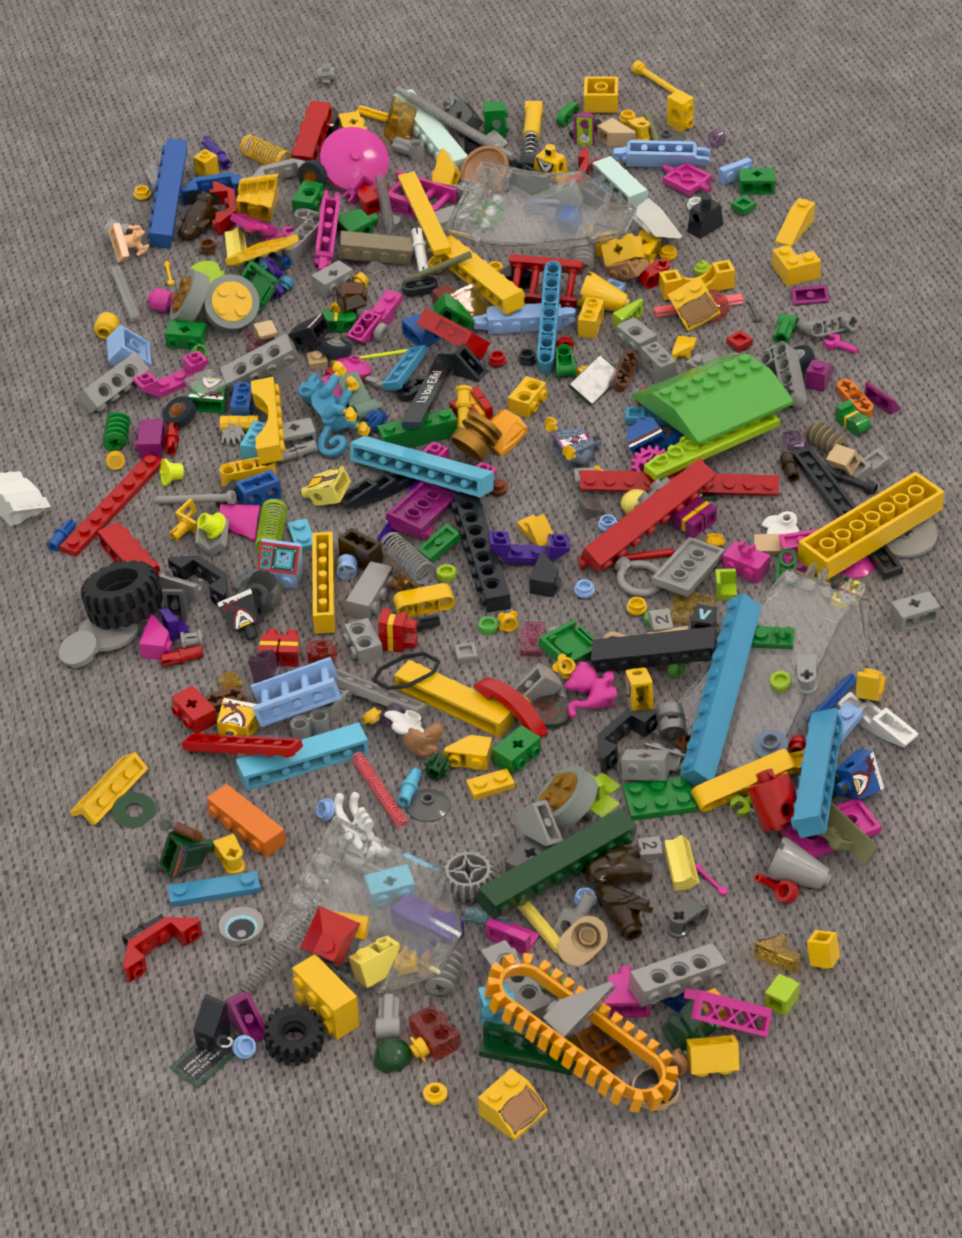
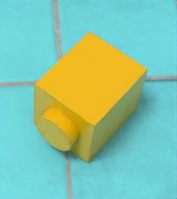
M815 930L807 941L810 966L821 969L833 968L840 958L837 932Z

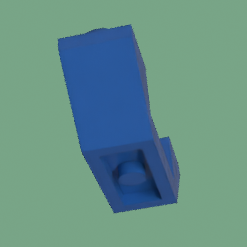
M230 172L195 177L180 189L182 205L189 204L186 202L185 197L192 192H210L215 181L234 189L235 197H237L239 181L244 177Z

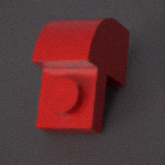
M364 184L358 190L359 209L367 216L381 211L379 195L375 192L377 184L371 187Z

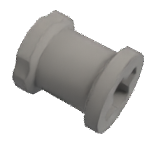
M197 629V632L185 634L180 632L183 649L201 645L203 648L201 629Z

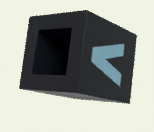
M697 604L691 619V629L714 627L717 623V607Z

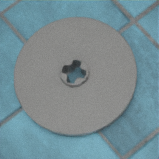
M928 518L890 541L886 546L897 558L921 556L935 546L938 539L937 527Z
M88 618L80 625L78 631L83 630L93 633L100 643L98 652H105L121 648L130 643L138 634L139 623L125 628L104 629L94 625Z

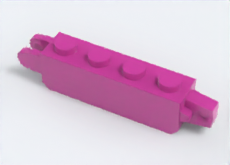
M324 191V197H322L313 264L319 266L318 271L332 264L340 205L339 192L334 194V199L329 198V191Z

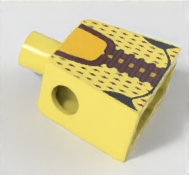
M339 466L313 476L309 486L303 487L301 493L304 499L310 498L315 506L340 503L351 480L344 467Z

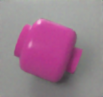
M157 287L150 291L147 304H149L150 309L153 311L167 313L171 309L173 294L169 290Z

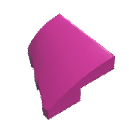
M220 504L219 513L229 520L228 531L237 536L244 535L249 537L250 541L256 542L260 505Z

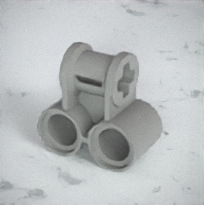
M311 709L289 717L292 738L305 739L312 737L311 735L315 736L331 731L329 713L325 709Z

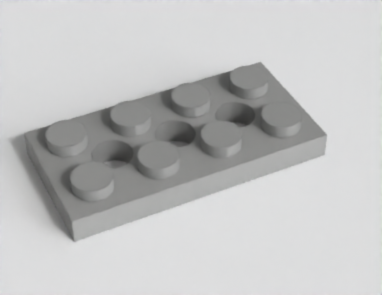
M689 537L654 574L651 584L688 597L723 559L725 549Z

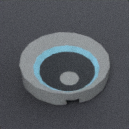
M240 906L232 908L225 912L219 920L220 936L226 943L233 946H240V944L245 943L246 945L253 944L264 933L263 917L256 909Z

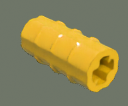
M259 415L220 416V432L222 433V429H230V423H233V428L240 425L243 432H247L253 421L260 422Z

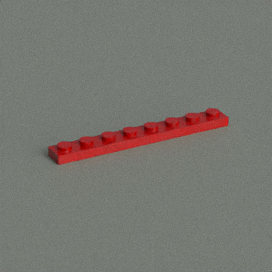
M147 453L59 546L60 551L77 557L98 535V530L105 528L159 471L163 458Z

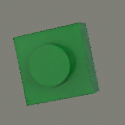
M742 196L731 203V209L745 216L756 209V202Z

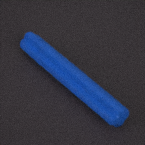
M852 673L846 676L813 712L834 708L857 683V677ZM811 715L807 718V723L810 722Z

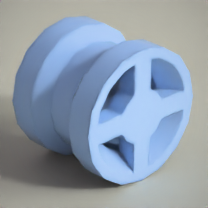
M349 554L341 555L337 560V576L341 579H353L357 573V559Z

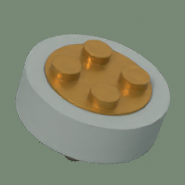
M191 269L185 277H182L177 291L173 293L171 298V320L194 321L206 298L210 282L209 276Z
M578 765L565 767L545 784L536 802L548 801L559 831L571 827L581 818L589 822L592 820L593 815L588 810L597 794V781Z

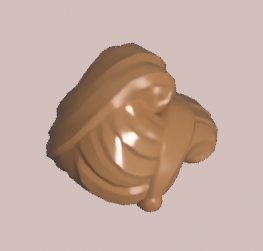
M434 723L432 726L424 729L423 733L418 729L409 728L403 737V743L416 756L421 758L431 757L433 753L437 754L439 752L436 744L444 732V726L441 723Z

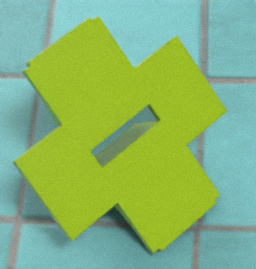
M601 773L597 777L591 775L597 781L598 788L596 797L589 810L600 818H603L620 805L619 802L609 795L621 786L605 773Z

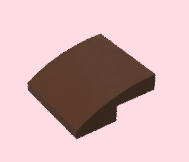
M595 1024L569 1037L572 1044L609 1071L632 1059L625 1046L613 1040L610 1035Z

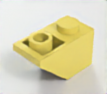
M385 936L349 956L355 980L368 988L385 979L398 954L400 944L389 936Z

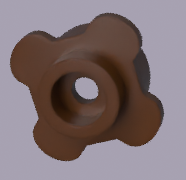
M204 239L200 242L201 247L198 249V252L201 254H214L216 252L215 248L218 245L212 239Z
M684 734L682 738L675 739V743L679 745V750L684 754L687 752V744L691 738L689 734Z

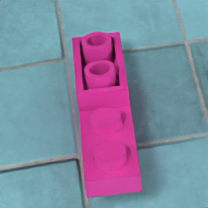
M387 289L370 311L365 310L347 333V338L360 343L373 339L374 331L380 323L388 325L395 318L394 311L404 300L403 295Z

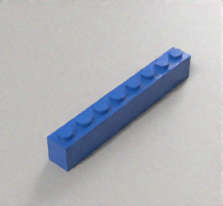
M167 138L166 145H162V155L164 157H160V167L162 168H158L157 178L160 180H156L155 190H158V192H154L153 202H156V204L152 203L151 214L154 215L150 216L149 226L151 228H148L147 231L150 246L171 248L188 140Z

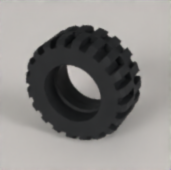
M131 560L130 562L120 561L117 564H109L110 566L102 567L98 572L92 573L90 578H87L82 585L80 594L88 618L94 625L104 629H118L119 627H129L132 624L136 625L140 621L148 619L151 614H155L163 601L162 589L156 570L143 561Z

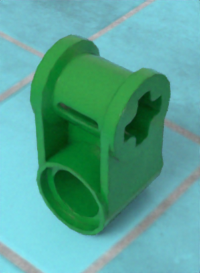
M565 344L557 346L555 350L557 379L560 376L576 377L572 348Z
M786 548L778 556L775 587L787 586L796 589L797 554L794 550ZM785 555H791L794 558L789 564L782 561Z

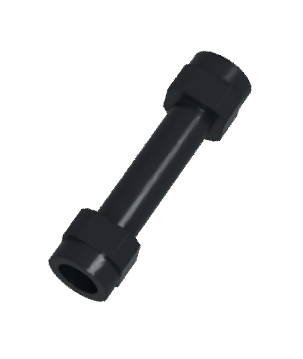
M834 468L831 472L838 483L842 481L864 489L866 494L874 495L878 489V484L872 480L866 482L844 474V470Z

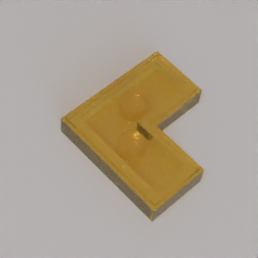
M675 592L670 606L672 623L687 625L691 612L695 610L696 605L715 606L716 596L692 592L687 597Z

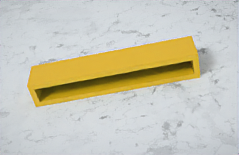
M408 660L394 674L395 685L408 684L432 670ZM438 672L409 688L396 689L498 738H501L514 724V715L499 701L493 698L487 700L474 689L449 679Z

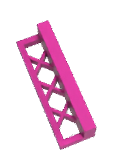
M685 989L684 998L694 1000L691 1019L758 1036H768L773 1009L702 990ZM702 1003L707 1004L710 1010L704 1016L700 1015ZM725 1008L728 1016L721 1021L718 1011ZM739 1013H743L746 1019L741 1025H739L736 1019ZM758 1017H763L761 1028L757 1030L753 1021Z

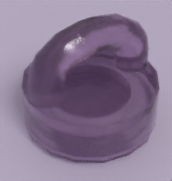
M714 129L709 133L708 142L712 148H717L725 143L726 138L721 130Z

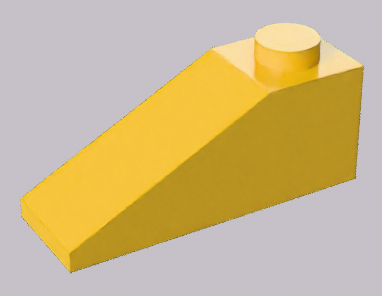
M799 198L794 203L775 243L784 246L789 245L792 248L814 221L815 202Z

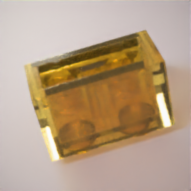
M392 96L383 135L392 141L396 137L409 140L417 109L396 96Z

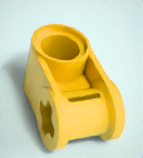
M644 117L626 121V126L636 131V140H651L649 135L650 122Z
M230 834L213 841L214 853L229 875L243 873L245 871V863L242 860L243 852L235 835Z

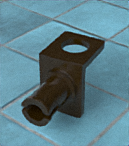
M335 287L337 305L344 313L354 312L357 321V309L365 307L366 302L359 294L346 298L339 287Z

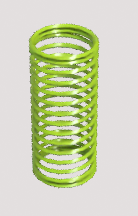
M270 499L262 505L255 542V549L258 553L260 551L259 544H261L262 539L282 541L287 506L281 500ZM270 503H278V504H281L283 507H281L280 505L270 504ZM269 506H278V507L282 508L283 511H282L281 509H279V508L269 507ZM268 509H277V510H280L282 513H280L279 511H275V510H269V511H266V510H268ZM268 512H277V513L281 514L282 516H280V515H278V514H275V513H268Z

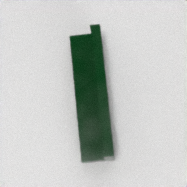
M484 1021L483 1040L479 1049V1057L572 1075L576 1061L568 1070L561 1064L564 1052H562L557 1061L549 1055L552 1043H550L545 1052L537 1047L540 1034L532 1043L525 1038L527 1029H524L520 1034L513 1029V1026ZM490 1031L498 1032L500 1036L490 1034ZM513 1036L521 1037L523 1040H518Z

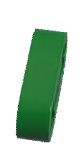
M568 102L558 112L556 124L566 127L573 120V115L579 113V104Z

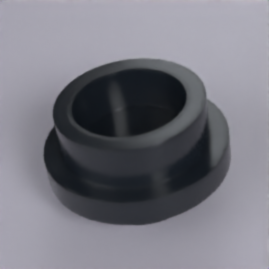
M523 349L518 355V361L524 365H531L537 360V355L532 349Z

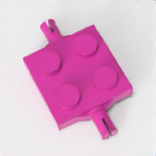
M687 162L677 167L664 164L663 171L668 172L667 175L663 176L664 184L687 196L692 195L699 189L707 193L712 191V186L707 185L712 181L711 174Z
M241 212L231 214L230 220L235 222L237 227L243 228L244 231L250 233L257 231L264 236H269L270 234L277 235L278 228L261 219L249 217V215Z

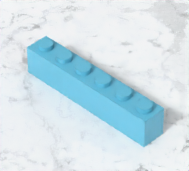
M355 723L302 739L303 747L295 756L290 758L278 755L266 757L265 755L256 754L236 759L238 776L245 791L350 760L357 752L367 755L369 754L368 739L361 725Z

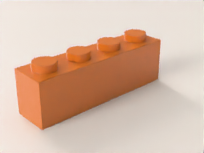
M225 784L206 797L208 814L212 818H217L221 821L227 830L231 829L236 833L239 840L242 842L246 841L254 852L268 857L286 844L284 828L228 784Z

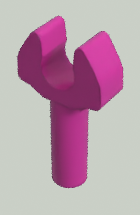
M293 226L282 227L281 233L263 237V240L268 241L290 236L295 231Z
M829 334L828 340L823 339V345L826 349L839 348L856 354L858 351V347L840 341V335Z

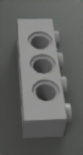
M286 333L220 367L226 385L233 392L235 382L251 383L254 380L264 379L300 360L293 341Z
M135 351L86 387L76 397L90 414L95 410L99 413L107 407V401L110 400L112 403L120 397L119 392L123 391L125 393L133 387L131 383L134 382L133 378L146 373L149 368Z
M506 940L481 950V963L488 975L495 962L499 965L502 964L505 955L513 953L516 964L521 963L516 949L510 947ZM513 976L506 979L504 982H506L509 991L513 990L515 1001L538 1019L545 1021L543 1018L546 1015L545 1009L552 1001L547 994L544 995L541 991L540 984L526 976Z
M710 943L630 971L628 988L641 1007L656 1004L660 1000L678 996L680 993L685 992V989L695 990L705 984L718 982L724 978L727 963L714 944Z

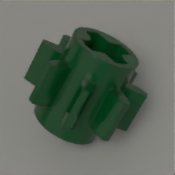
M433 753L431 757L428 756L426 758L424 771L429 778L441 780L443 776L447 777L449 775L451 762H449V759L444 754Z

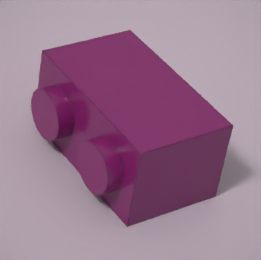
M164 419L140 420V427L136 428V438L138 440L134 441L135 451H138L139 459L144 458L147 453L162 458L165 436Z

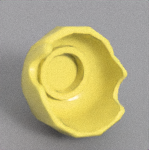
M632 489L623 495L620 504L626 514L635 509L634 507L639 502L637 500L638 497L645 491Z

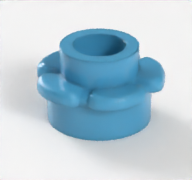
M283 275L279 279L281 287L286 291L289 289L293 290L295 281Z

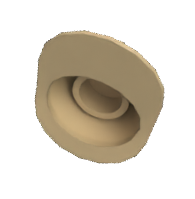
M584 916L578 919L559 939L557 948L561 959L568 965L579 966L585 964L603 948L608 938L607 927L603 921L594 916Z

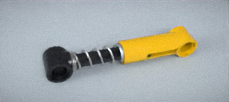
M525 101L523 154H520V161L531 168H534L537 155L536 148L540 138L543 101Z

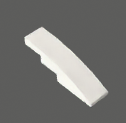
M851 692L835 705V708L839 710L848 701L861 709L865 715L858 723L860 726L876 736L901 747H906L919 735V733L889 709L880 710L869 700L862 702Z

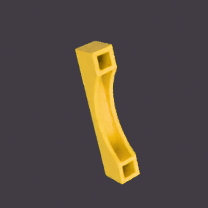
M273 377L251 381L255 407L268 415L265 427L255 437L260 464L283 460V452H286L279 384H275Z

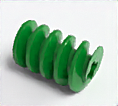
M110 412L107 414L102 442L106 450L118 451L127 445L131 421L127 414L123 412Z

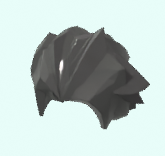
M255 569L248 572L247 575L242 574L241 578L237 579L235 594L250 588L259 589L263 612L267 613L271 612L282 600L280 594L284 586L275 574L263 571L262 569Z

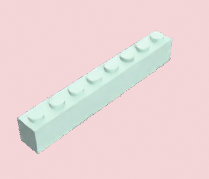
M394 94V101L392 102L394 111H397L400 117L406 121L408 128L413 130L414 135L423 141L428 152L432 153L436 160L441 148L445 149L450 153L460 171L462 163L468 155L438 119L406 101V98L402 95Z

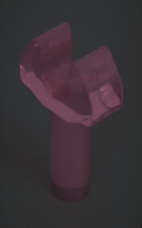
M250 329L244 331L245 336L250 342L247 344L249 352L255 350L256 347L266 344L264 339H256Z

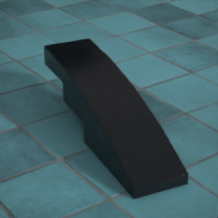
M384 473L374 481L367 477L347 490L340 504L346 508L366 505L399 492L414 483L416 479L399 474L390 476L387 473Z

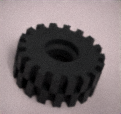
M294 1003V1007H289V1004L283 1005V1010L279 1007L276 1008L275 1015L270 1013L268 1021H265L264 1024L266 1051L269 1050V1056L271 1058L275 1056L278 1063L284 1060L286 1066H290V1062H295V1066H300V1061H304L306 1064L310 1062V1057L315 1059L318 1056V1052L321 1053L324 1045V1024L322 1023L321 1016H317V1011L314 1009L309 1011L307 1005L299 1008V1003ZM296 1031L304 1036L299 1040L292 1041L286 1039L285 1035Z

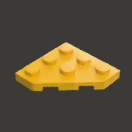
M295 234L259 242L225 258L227 266L233 264L235 267L245 264V261L256 259V257H259V259L267 257L270 252H277L282 248L283 250L293 248V244L298 242L299 238Z

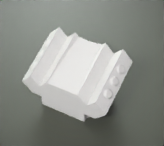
M20 471L0 473V516L10 526L20 524L24 519L36 516L41 511L51 507L47 498L42 497L40 491L28 478H23Z

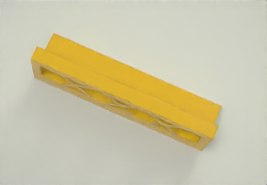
M136 752L122 756L69 813L73 817L83 814L91 825L97 824L113 807L114 802L131 788L146 772L148 767Z

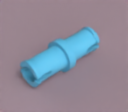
M410 769L406 780L401 784V792L397 798V803L401 807L409 806L413 795L418 791V783L422 777V772L419 769Z

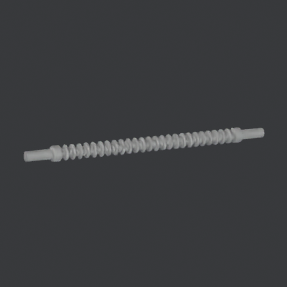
M400 86L396 87L395 91L405 97L406 101L421 108L475 142L480 143V145L497 146L505 152L509 160L514 159L515 155L504 149L503 145L476 129L474 130L471 126L464 124L461 120L422 99V97H419L412 91L408 92Z

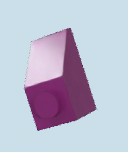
M812 360L806 371V388L824 392L835 367L830 363Z
M239 992L224 1001L227 1003L229 1022L240 1036H250L255 1042L264 1038L265 1023L249 992Z

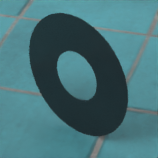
M202 191L188 194L185 197L186 202L193 205L197 201V195H200ZM207 192L215 197L213 200L214 205L220 202V197L217 194Z

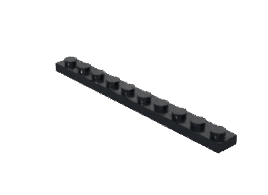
M811 447L793 452L797 465L838 518L856 507ZM886 545L867 555L884 579L903 574V566Z

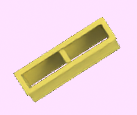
M236 227L233 231L225 232L227 257L247 248L245 233L240 228Z
M682 835L672 840H664V850L674 891L691 889L699 884L690 842Z

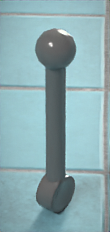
M747 298L746 303L749 304L753 312L754 321L756 323L761 322V317L758 316L754 308L753 299Z

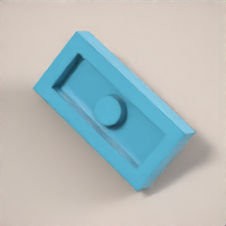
M307 519L287 522L293 543L301 544L302 552L312 550V532Z

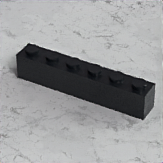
M716 626L595 639L592 641L591 662L596 672L669 666L681 663L689 664L700 661L709 662L713 660L712 655L717 646L719 633Z

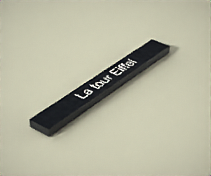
M453 354L437 355L402 420V428L421 429L453 368Z

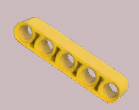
M782 749L699 784L692 789L691 794L701 812H707L731 802L736 794L740 796L747 795L746 787L757 782L755 774L772 768L775 775L788 772L789 776L797 771V767L787 749Z

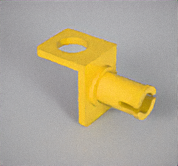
M191 498L175 512L179 524L169 531L168 534L176 542L187 531L196 534L197 523L191 517L197 510ZM190 506L189 513L184 515L186 508Z

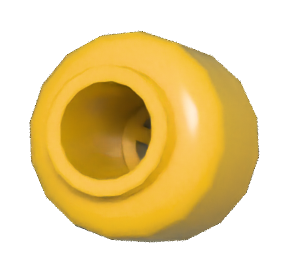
M110 312L101 313L94 324V332L100 338L107 339L120 325V320Z

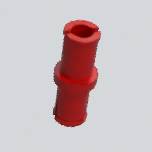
M169 423L166 427L167 431L164 436L165 453L168 455L170 450L169 455L171 456L177 453L179 427L175 424L174 428V423Z
M198 645L187 649L178 648L175 652L160 654V659H162L161 665L164 668L204 658V653H201L203 652L202 646Z

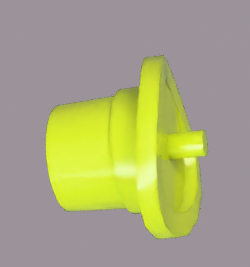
M165 458L161 460L159 473L162 485L168 486L173 480L183 479L184 469L181 463H171Z
M204 512L197 521V527L207 533L208 539L217 538L224 530L226 524L225 516L219 512L213 515Z

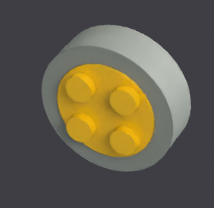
M234 274L220 276L209 285L202 305L203 312L209 323L215 328L225 332L240 331L249 326L259 310L258 292L253 284L242 276Z

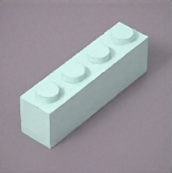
M611 156L593 162V177L604 187L620 196L621 203L629 211L635 209L647 199V189Z

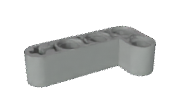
M305 208L295 211L297 230L292 235L297 234L299 241L293 244V248L287 250L282 248V256H289L292 264L298 262L316 243L320 218L319 212Z
M781 341L763 351L759 355L758 361L770 368L774 374L777 373L778 380L794 400V404L790 406L795 409H801L806 404L807 397L798 353L787 343Z

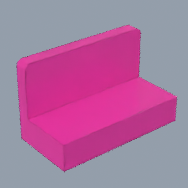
M490 918L486 923L487 939L496 943L506 940L510 947H514L516 951L522 954L528 953L539 938L538 933L502 918H499L498 921Z

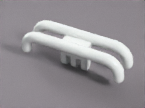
M353 792L349 800L350 812L354 818L353 823L349 821L343 811L344 795L342 793L336 794L334 799L335 814L363 859L369 860L375 854L383 859L389 857L392 852V846L387 844L382 848L372 832L373 820L370 819L364 807L358 808L359 793ZM362 840H367L371 845L368 850Z

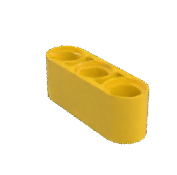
M258 457L223 464L219 468L221 485L225 487L231 480L241 481L272 470L277 476L275 462L260 464Z
M445 583L401 591L393 597L397 614L400 615L403 612H407V617L449 610L455 605L451 588Z

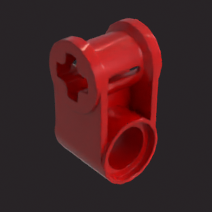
M658 259L649 264L636 279L648 290L655 288L659 285V272L669 271V260Z

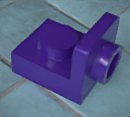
M168 607L160 610L162 625L169 631L170 640L181 637L180 632H184V634L189 633V629L183 620L178 619L176 614H172Z

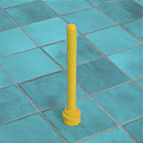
M640 60L633 63L631 70L635 74L646 76L670 93L678 90L647 70L646 65Z

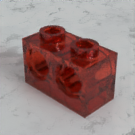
M433 1004L409 1016L410 1032L416 1039L419 1037L423 1039L430 1051L429 1055L435 1062L459 1050L460 1034L455 1026L451 1027L443 1011H438Z

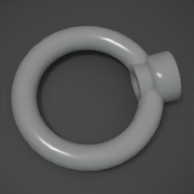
M625 556L616 562L615 570L618 571L616 575L617 583L626 593L636 597H649L662 590V588L656 585L647 589L634 588L624 578L625 575H629L636 568L647 569L655 574L660 569L657 565L644 560L630 561Z

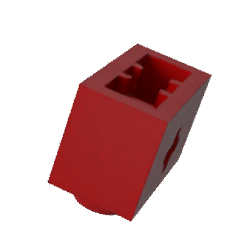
M193 685L171 696L172 713L175 717L182 719L187 729H191L194 733H200L217 724L216 709Z

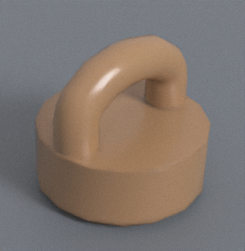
M676 1049L671 1053L673 1057L669 1067L677 1066L678 1077H681L689 1069V1063L684 1052Z

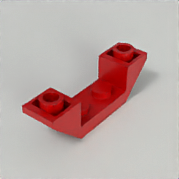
M215 181L210 192L220 197V202L216 205L226 206V211L215 212L216 219H212L213 230H217V235L221 236L236 225L235 222L230 220L232 213L237 214L234 189Z
M426 308L416 324L458 347L464 343L480 359L483 358L490 345V342Z
M164 917L130 939L123 964L126 981L129 983L134 979L140 978L147 971L145 956L159 945L167 943L171 937L176 938L183 946L197 941L203 935L201 921L198 918Z

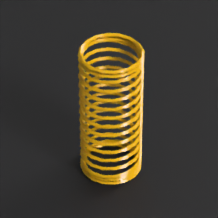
M251 134L245 136L240 143V153L264 165L273 163L275 156L274 163L280 162L283 154L284 158L282 161H284L285 153L287 154L286 160H288V155L289 159H292L289 151ZM252 137L253 141H252V143L250 144L249 152L247 153V148H248V145H249V143H250V141H251L252 139L249 140V142H248V144H247V146H246V154H245V151H244L245 144H246L247 140Z

